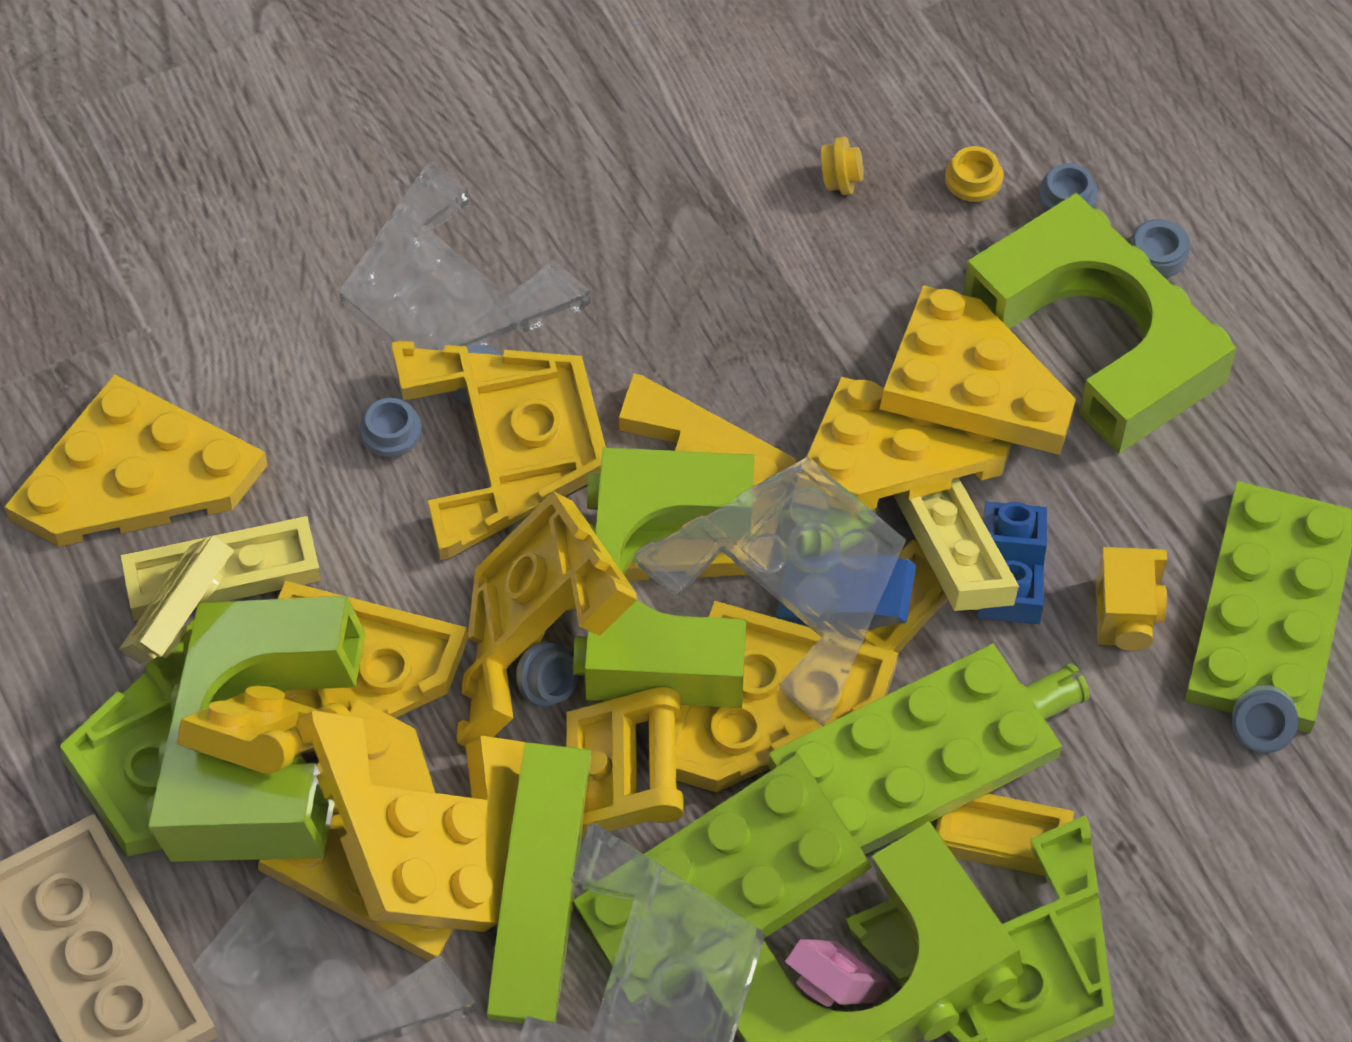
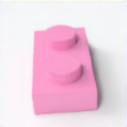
M800 939L785 963L801 974L796 984L813 999L828 1007H831L834 1001L844 1006L875 1003L890 982L838 941Z

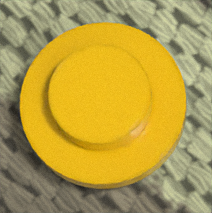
M846 136L836 137L834 144L822 145L821 165L827 191L840 190L842 195L853 194L854 182L863 181V161L860 148L850 147Z
M970 146L961 149L948 162L945 171V183L950 192L956 197L965 201L981 202L994 197L999 192L1003 183V169L995 154L990 150L979 146Z

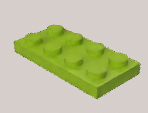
M1240 481L1236 482L1185 702L1232 713L1236 700L1246 690L1260 685L1274 686L1286 692L1295 703L1298 713L1297 730L1311 734L1316 722L1352 549V509Z
M796 754L573 901L636 1007L646 1016L703 979L697 965L699 962L754 928L757 929L762 939L766 938L873 867L800 755Z

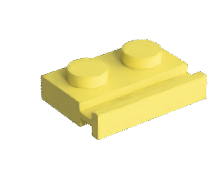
M214 535L210 536L209 539L205 538L190 545L119 650L139 664L153 660L156 656L168 657L183 638L187 630V626L184 623L198 603H205L219 585L223 577L220 570L234 550Z

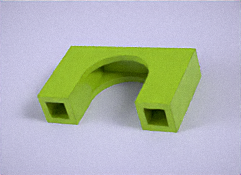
M1077 192L967 262L963 295L981 299L1009 329L1046 305L1059 299L1074 296L1094 297L1110 302L1124 310L1135 321L1141 331L1143 341L1134 349L1086 379L1079 415L1118 454L1228 381L1237 347L1232 343L1227 332L1221 326L1211 323L1191 304L1188 295L1182 288L1166 280L1151 265L1149 258L1140 248L1131 246L1112 227L1107 216L1101 210L1092 208Z
M602 447L601 472H589L587 509L597 510L596 526L590 525V527L623 574H625L631 562L641 552L663 541L672 539H706L750 542L754 455ZM637 599L600 636L588 631V636L575 637L573 674L585 676L586 700L608 701L651 688L668 687L680 693L681 705L742 708L746 619L670 615L656 611Z
M347 596L198 603L193 628L187 630L184 637L183 652L185 664L181 682L175 684L171 694L173 718L168 739H164L159 747L158 762L160 776L156 793L148 799L145 812L148 832L156 838L171 862L324 858L335 801L324 799L316 777L320 774V771L315 763L290 764L280 771L266 774L177 745L180 719L208 708L212 702L225 701L242 694L246 688L251 686H268L281 691L356 687L365 631Z
M928 821L872 856L879 884L919 942L918 959L912 975L902 989L886 1002L871 1009L856 1012L833 1011L814 1004L794 987L756 928L697 965L706 987L741 1042H915L922 1037L929 1041L942 1036L958 1022V1014L982 1000L984 1004H989L1008 994L1018 982L1017 977L1024 974L1020 949L933 825Z

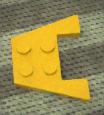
M391 342L392 356L403 401L456 391L460 388L466 389L490 488L428 500L429 514L440 560L449 559L529 516L552 491L566 496L588 484L589 472H601L602 447L606 448L582 356L504 350L503 355L468 353L467 346L444 344V350L415 348L414 342Z
M633 373L619 415V431L677 443L675 451L753 454L754 473L750 542L706 539H672L663 541L647 548L631 562L624 574L628 581H647L650 574L686 572L687 578L767 574L780 529V515L782 512H785L795 477L797 459L645 376Z
M554 491L475 569L467 639L477 643L476 661L463 673L461 694L471 698L469 722L465 720L458 722L456 735L457 743L465 747L466 744L480 735L494 737L514 718L507 667L526 649L540 642L546 629L566 610L576 608L579 626L600 636L637 601L635 590L575 503Z
M311 710L298 719V730L304 744L313 743L323 772L316 777L324 799L335 801L347 832L346 835L340 838L370 919L373 921L485 932L496 926L499 922L505 869L525 742L480 735L466 744L472 798L371 784L364 718Z

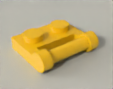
M251 686L246 688L242 694L225 701L212 702L208 708L180 719L177 745L261 773L272 774L288 767L292 763L294 756L314 747L312 742L308 744L303 743L298 730V719L311 710L347 716L352 715L345 706L339 703H330L315 709L285 699V693L279 689L268 686Z
M668 687L651 688L566 712V747L591 750V767L582 819V838L648 821L669 823L683 817V794L676 789L675 720L681 716V695L675 689ZM649 721L650 789L637 793L636 724Z

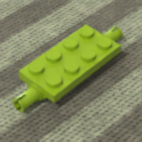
M994 643L769 752L767 765L772 771L796 754H799L860 849L866 855L912 832L926 822H932L1059 758L1062 745L1045 720L1078 703L1087 701L1090 698V692L1083 675L1075 680L1072 679V676L1079 672V669L1073 663H1067L1061 669L1025 686L1019 682Z

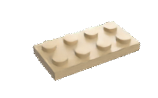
M95 813L0 861V930L60 1042H210L218 1037L213 1021Z

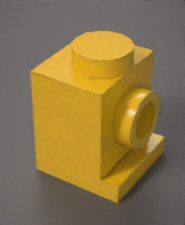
M1103 547L1095 578L1098 645H1116L1123 650L1138 651L1146 649L1153 644L1154 624L1164 623L1166 618L1167 590L1165 585H1161L1167 563V549Z

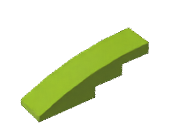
M525 742L496 936L487 1010L488 1020L555 1027L574 907L573 892L583 834L582 819L591 767L590 749Z

